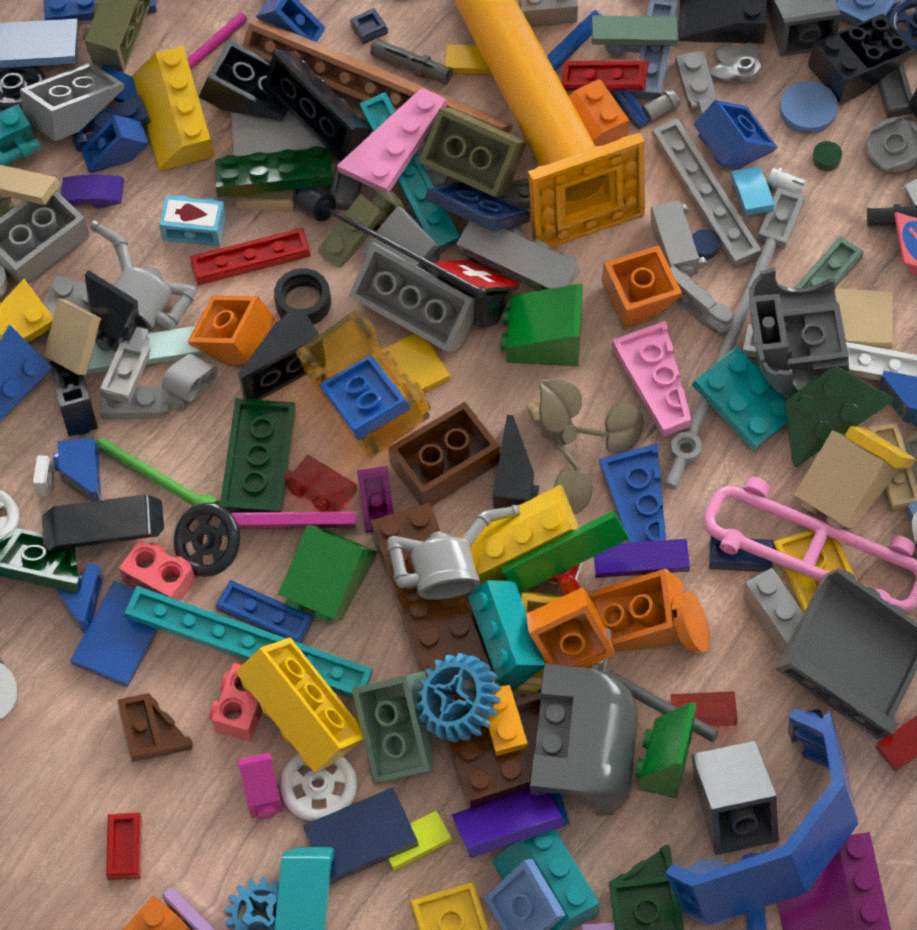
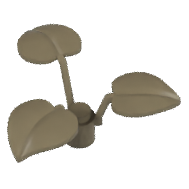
M562 380L539 381V415L542 423V436L555 442L553 447L559 450L574 468H563L556 477L554 487L558 485L563 487L575 515L582 511L591 499L592 480L588 474L580 473V465L563 445L572 443L576 439L577 433L606 437V449L615 454L627 452L635 446L642 434L644 425L643 415L634 405L619 403L608 412L605 419V431L574 426L571 418L578 415L582 408V396L579 389L573 384Z

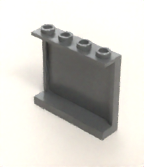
M837 568L823 575L775 669L879 740L894 735L899 724L893 718L917 671V622L908 617L901 607L891 605L881 598L878 591L865 587L855 580V576L852 573Z

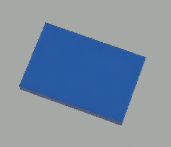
M371 354L319 385L323 394L357 440L411 409L408 401Z
M113 581L70 661L72 665L128 688L158 629L125 618V610L135 589Z

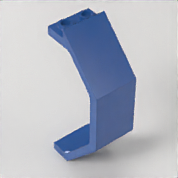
M797 708L788 717L790 722L797 725V730L794 732L796 740L803 743L805 747L801 752L802 756L830 769L831 782L828 788L785 844L779 848L703 874L692 873L673 863L665 874L683 912L709 925L806 894L858 826L859 822L844 750L830 710L823 719L813 712L806 713Z

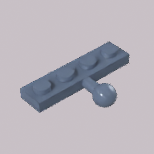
M649 0L647 16L676 17L678 2ZM605 45L607 52L612 56H620L625 52L640 53L639 60H646L648 62L645 91H633L634 97L656 99L662 96L671 46Z

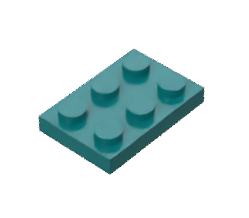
M738 347L695 379L692 384L752 451H755L787 425L784 399L786 398L770 387L761 371Z

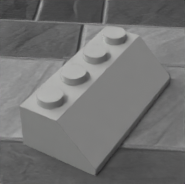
M376 243L371 244L348 296L447 352L461 349L473 324L475 298Z

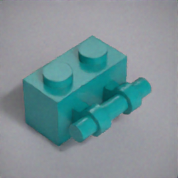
M19 104L0 112V165L8 167V163L21 157L26 159L32 156V152L41 149L37 138L34 139L30 123Z

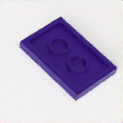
M530 788L452 814L455 827L470 858L564 826L562 816L551 795H531Z

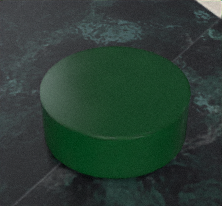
M823 141L814 147L812 160L817 168L830 171L840 165L842 150L839 145L831 141Z

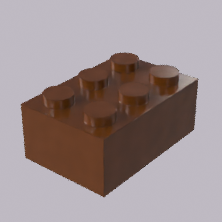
M466 402L388 447L391 467L420 505L434 504L498 465L500 458V446Z

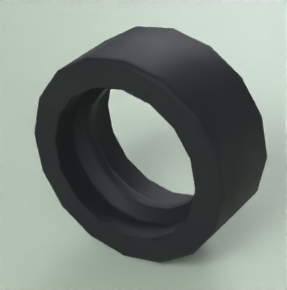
M298 268L286 272L277 281L274 288L275 306L279 316L282 318L288 313L300 310L287 305L285 296L296 287L309 286L319 291L320 300L314 306L303 309L313 325L319 323L327 316L331 307L330 288L325 277L319 272L308 268Z

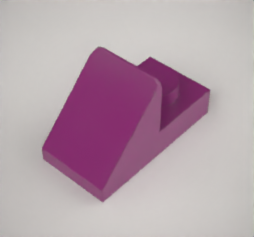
M388 466L357 470L365 532L372 531V520L394 514Z

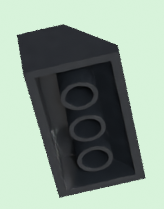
M279 49L273 52L264 86L341 162L370 136L372 129L364 119L359 118L349 108L345 100L340 99L330 89L329 85L310 69L305 61L300 60L292 52Z

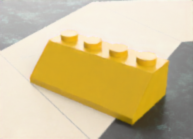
M184 46L156 52L132 76L137 94L142 97L151 123L146 124L159 172L215 157Z
M561 485L519 505L520 514L518 516L490 522L489 526L484 528L470 547L476 572L480 579V586L486 580L500 581L504 579L502 566L579 528ZM463 533V534H461V535H459V536H457V537L462 538L465 533Z
M291 638L259 648L235 672L241 679L243 687L253 694L261 704V709L265 715L272 718L280 728L283 738L295 747L300 754L302 762L311 768L314 773L331 766L364 741L360 724Z

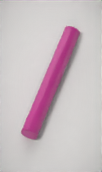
M242 12L237 14L187 58L190 70L247 22V17Z

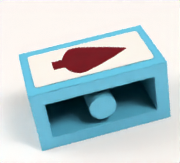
M184 195L166 196L159 224L163 241L220 247L226 221L224 203L212 198L195 199Z

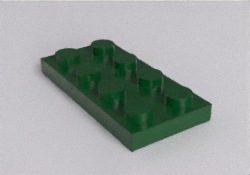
M320 146L297 151L285 149L277 153L268 154L256 152L249 156L239 157L227 155L215 159L217 197L333 185L331 154L327 148Z
M235 398L220 505L230 513L283 512L296 414L295 402Z

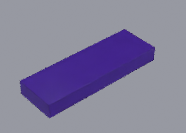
M687 539L620 543L593 557L595 578L646 575L662 569H667L671 573L690 571Z

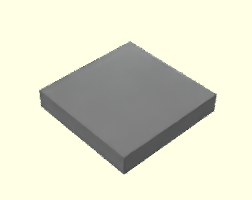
M399 206L396 207L377 230L378 234L427 260L439 247L421 226ZM373 237L361 250L367 256L371 244L376 243L419 268L423 266L420 262Z

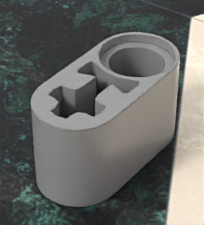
M188 354L167 370L162 380V388L191 402L211 387L218 369L197 356Z

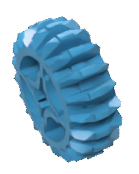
M458 653L456 657L446 655L445 662L435 660V670L425 669L428 675L427 680H418L424 686L422 691L415 693L418 698L422 699L421 702L415 705L418 711L422 712L419 719L427 724L426 728L429 732L436 734L437 737L443 740L448 739L452 742H459L462 739L470 741L472 734L476 736L482 735L481 726L491 727L488 720L489 716L498 715L497 711L493 709L494 704L502 702L499 697L495 696L501 690L500 685L494 683L498 677L494 672L490 671L487 663L481 662L479 658L473 655L468 657L464 653ZM451 694H454L456 696H459L460 694V696L465 698L466 701H462L460 699L457 700L451 697Z

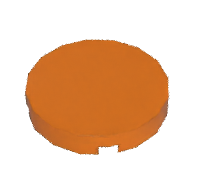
M692 592L679 593L674 596L671 605L672 611L677 609V617L673 618L677 636L682 646L687 651H692L691 654L705 653L710 646V630L704 609Z

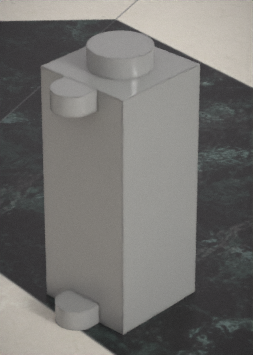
M680 200L651 206L650 223L657 244L660 246L669 267L675 266L680 272L686 273L689 277L698 274V269L707 266V262L704 257L699 258L685 218V214L689 212L688 206L681 204Z

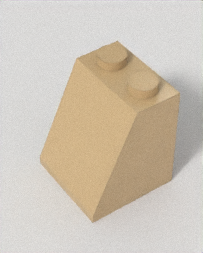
M832 431L794 495L802 499L800 505L810 512L816 514L819 510L826 514L828 517L825 521L834 527L842 529L845 526L854 529L900 468L891 466L848 440L845 435Z

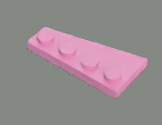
M663 321L613 339L611 347L662 436L664 437L691 427V417L684 389L681 386L678 366L675 363L674 350L669 339L667 322Z

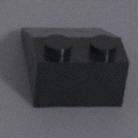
M680 0L679 41L714 43L750 42L753 44H764L766 0Z
M228 39L204 83L199 98L223 111L282 121L288 112V109L264 86L271 61Z
M303 309L294 313H288L280 321L276 322L240 370L238 376L243 399L261 400L325 365L321 336Z

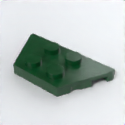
M833 366L784 399L792 464L797 467L818 453L832 431L843 435L846 434L850 426H858L892 403L894 399L845 370Z
M17 528L0 539V576L78 593L76 547L49 551L43 544V533Z
M664 845L659 849V852L647 860H642L634 865L628 873L621 874L609 882L608 887L615 930H684L680 905L665 874L673 864L669 845Z

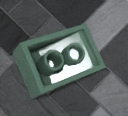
M425 671L352 688L374 783L433 770V733L427 730V724L421 722L419 717L422 712L418 711L415 705L422 701L415 693L423 690L424 686L418 680H427Z

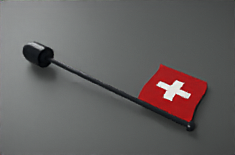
M303 187L302 189H296L294 193V204L299 211L320 222L329 219L333 215L475 292L478 298H483L486 293L492 291H512L519 288L520 284L472 258L430 262L336 211L334 196L318 187Z

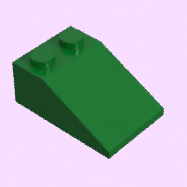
M687 703L656 718L653 729H646L642 748L647 749L645 759L639 758L635 777L640 778L639 790L677 799L692 740L696 712L695 703Z

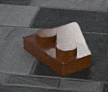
M150 693L117 700L131 762L192 749L193 743L190 737L183 735L175 726V721L167 712L160 709L159 703Z

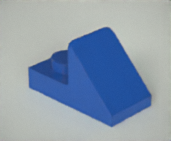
M87 563L85 573L79 575L78 593L56 589L61 603L84 634L94 617L104 580L100 565Z

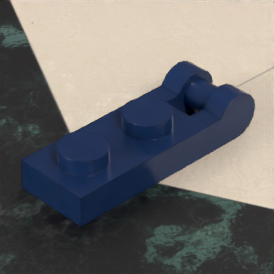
M137 95L99 112L83 129L72 134L76 151L82 152L81 149L113 115L141 121L142 126L151 123L142 97ZM93 131V133L85 135V133Z

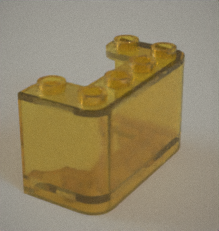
M354 310L296 350L295 353L315 388L367 457L371 459L429 419L428 411L431 410V407L425 399L427 396L417 382L413 384L405 372L400 375L395 369L398 364L390 352L386 351L383 353L378 347L381 345V342L374 333L376 330L367 317L361 319ZM371 354L408 401L411 409L357 440L323 394L319 385Z

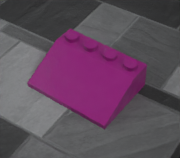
M870 832L850 835L806 894L777 903L782 930H891Z

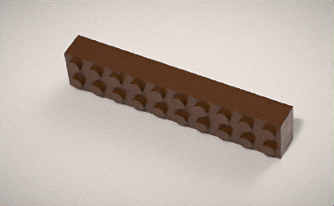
M423 504L372 520L373 539L420 672L425 671L426 678H428L425 669L435 670V660L445 662L446 655L456 657L458 653H464L468 657L473 655L479 658L481 662L483 661L489 665L464 595L448 599H424L419 596L417 586L400 588L394 581L393 566L390 554L387 552V540L391 536H398L424 542L432 533L441 532L431 504ZM403 550L402 554L406 571L409 574H413L415 572L411 552ZM451 694V697L457 700L460 699L462 701H466V699L461 697L460 694L459 696ZM483 725L481 726L482 735L476 736L472 734L470 741L462 739L459 742H452L448 739L444 740L468 808L530 788L531 777L521 750L496 756L488 728Z

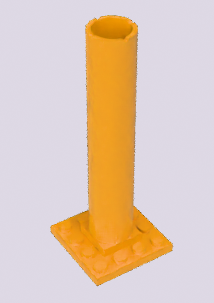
M453 0L539 164V167L528 171L532 241L534 242L537 239L553 248L645 215V141L641 134L625 136L606 145L595 146L516 0Z

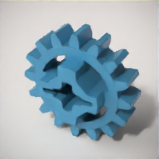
M262 877L260 884L255 885L251 878L248 881V888L245 889L243 886L238 885L239 895H229L228 897L233 907H226L224 909L226 916L231 917L225 921L227 928L234 930H275L279 881L275 880L270 886L267 883L266 877ZM244 904L246 906V913L241 916L242 920L239 921L240 910ZM254 907L257 909V911L260 910L262 913L266 912L269 921H267L265 917L262 918V916L260 915L256 916Z

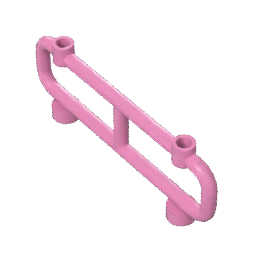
M749 477L743 489L735 486L722 487L711 497L704 512L703 524L709 535L721 541L720 549L725 553L735 555L739 549H742L820 582L823 575L829 572L814 565L827 537L912 571L916 576V581L906 600H896L891 598L890 594L884 590H875L880 593L881 598L891 605L901 607L906 613L917 607V560L912 558L916 547L910 539L895 536L887 548L834 527L826 522L767 499L770 486L766 481L757 477ZM733 498L815 531L816 533L803 561L745 538L738 530H726L719 527L715 522V518L723 501Z

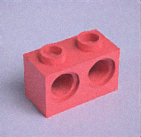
M141 539L119 567L123 582L134 588L139 586L179 601L184 598L195 582L192 566L187 560L179 556L173 558L166 554V551L160 545L154 542L148 544ZM145 562L153 563L148 568H140V565ZM171 576L179 577L175 582H165Z
M233 663L230 673L225 672L220 686L222 694L219 701L215 700L213 702L209 718L212 719L215 732L251 742L263 711L261 704L252 693L237 690L242 683L235 672L242 665ZM231 712L242 713L241 716L235 720H229L226 718L227 715Z

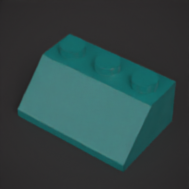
M486 580L468 598L493 671L498 677V685L502 687L510 684L513 692L544 667L545 662L529 634L527 613L516 582Z
M556 829L511 844L492 861L503 880L524 860H534L565 913V916L550 930H573L599 915V901Z

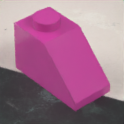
M270 752L238 759L251 818L268 819L274 817L277 812H282L283 808Z

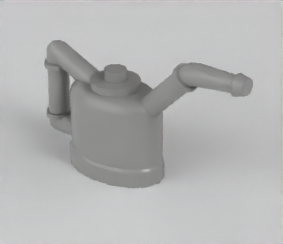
M93 221L90 229L113 243V247L116 249L122 273L113 286L138 300L139 327L150 331L156 322L169 329L178 325L179 319L189 304L194 301V297L197 294L196 287L188 284L166 282L162 278L160 271L156 268L144 267L141 269L133 267L127 248L128 242L120 234L101 225L100 222ZM172 294L181 295L170 313L165 314L162 312L172 298Z
M519 505L487 510L477 514L476 520L462 538L451 537L449 534L442 532L432 533L424 542L398 536L389 537L387 540V552L390 554L393 566L394 581L400 588L417 586L419 596L424 599H448L474 591L480 586V579L476 572L470 547L484 528L489 526L490 522L518 516L520 514ZM403 550L411 552L415 572L413 574H409L406 571L402 554Z

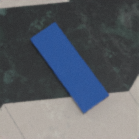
M232 580L229 581L215 605L216 610L258 629L284 638H291L298 643L303 642L314 622L312 615Z

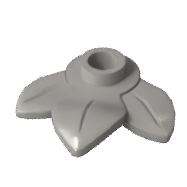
M748 42L741 46V48L734 44H724L716 49L719 63L709 70L711 77L721 81L738 78L739 81L744 83L752 82L759 77L761 71V63L758 60L760 50L755 44Z

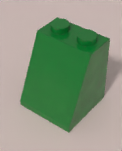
M583 284L511 296L510 307H504L503 325H508V333H502L501 351H507V363L579 367Z
M307 525L278 595L287 598L285 604L302 611L305 606L314 610L313 616L330 623L332 618L342 620L378 552L326 529Z

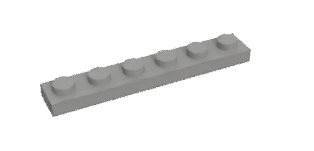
M679 119L652 129V137L711 231L718 236L719 243L733 266H739L759 257L761 248Z

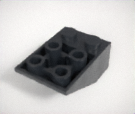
M882 13L813 42L808 66L820 81L832 90L837 101L842 103L865 93L912 57L916 50Z

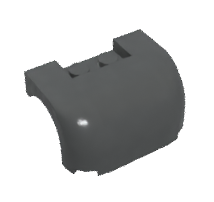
M775 267L760 271V275L749 287V309L758 363L761 373L770 387L783 395L790 396L833 366H837L849 373V356L840 305L836 301L835 278L827 279L811 287L790 288L782 286L777 282Z
M544 664L538 730L530 784L531 795L559 793L578 796L593 803L596 808V815L599 816L613 815L615 810L622 807L629 798L632 787L638 718L637 707L632 693L621 681L607 673L591 668Z

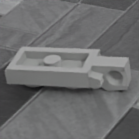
M704 51L676 55L675 62L687 106L691 110L697 109L700 117L717 97Z
M136 327L130 342H120L101 385V397L130 404L150 357L151 347L148 346L150 340L148 338V329Z
M137 386L130 404L101 397L100 414L103 419L162 418V415L169 414V410H185V400L164 390L162 386Z

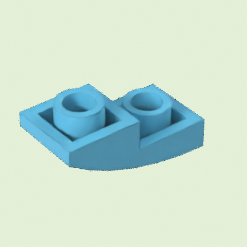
M759 166L730 171L736 197L740 198L745 216L774 210V202L769 187Z

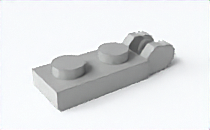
M675 266L670 267L682 292V296L676 302L703 325L715 331V334L725 336L733 321V312L725 304H716L712 296L693 283L686 273L680 272Z

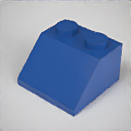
M714 100L693 123L699 132L700 140L712 149L714 159L723 167L740 169L774 152L778 148L750 109L744 105Z

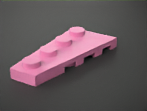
M421 88L337 165L338 172L388 194L431 131L439 108L447 107V100Z

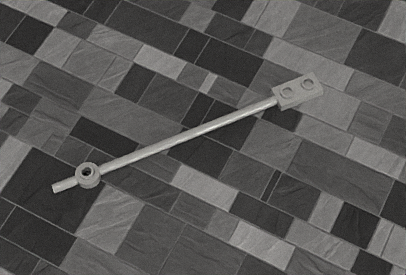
M777 188L773 197L774 210L767 212L758 233V240L765 242L715 364L734 349L750 311L749 287L760 275V271L767 269L776 246L786 248L804 205L805 196ZM702 396L691 419V427H688L686 432L678 433L672 439L671 455L675 460L665 482V486L669 489L675 490L677 488L686 464L696 462L701 455L702 442L698 434L710 408V404ZM688 448L691 452L683 453L681 449Z

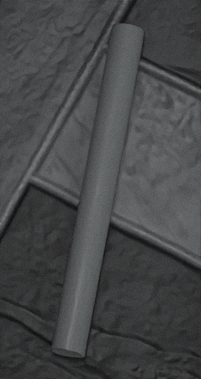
M613 671L608 673L610 676L621 681L630 690L633 698L665 715L677 709V707ZM696 718L694 719L693 732L714 742L718 737L719 731Z

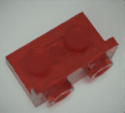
M308 454L294 472L288 469L285 473L289 492L298 498L304 497L308 499L320 512H341L358 490L356 483Z

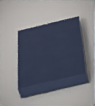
M463 182L431 188L427 190L425 200L493 232L528 223L531 212L500 197L491 196Z
M393 787L303 825L311 847L334 848L330 884L419 846Z

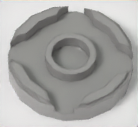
M894 117L883 120L873 127L867 139L866 147L869 159L875 167L885 172L899 173L909 170L917 164L916 123Z

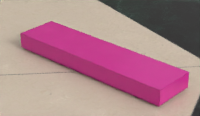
M354 512L232 513L239 529H304L307 525L319 528H357V516Z

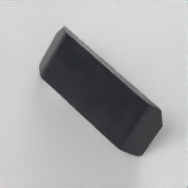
M136 495L54 506L42 516L43 544L51 551L158 537L164 529L162 501L150 495Z

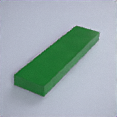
M613 510L502 566V572L508 581L516 582L519 593H522L628 540L629 535Z

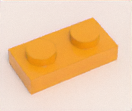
M510 684L500 687L501 690L495 694L502 702L494 704L493 707L498 715H490L488 718L491 727L487 728L496 756L528 748Z

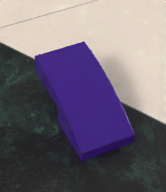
M98 174L63 177L61 195L72 206L91 203L98 209L118 205L122 202L124 179L121 176Z

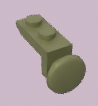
M373 188L376 192L371 199L359 194L344 215L373 230L377 223L383 224L397 206L405 209L403 201L392 191L387 194L382 190ZM340 220L318 250L341 268L350 260L368 234Z

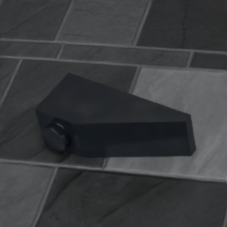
M49 361L68 436L84 435L91 430L98 429L84 375L76 374L54 361Z
M507 415L493 493V509L521 505L539 496L540 485H534V471L513 415Z

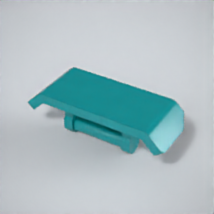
M298 847L283 852L275 930H326L334 848Z

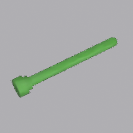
M100 438L96 441L99 450L182 499L192 507L201 503L220 505V501L211 495L195 494L108 440Z

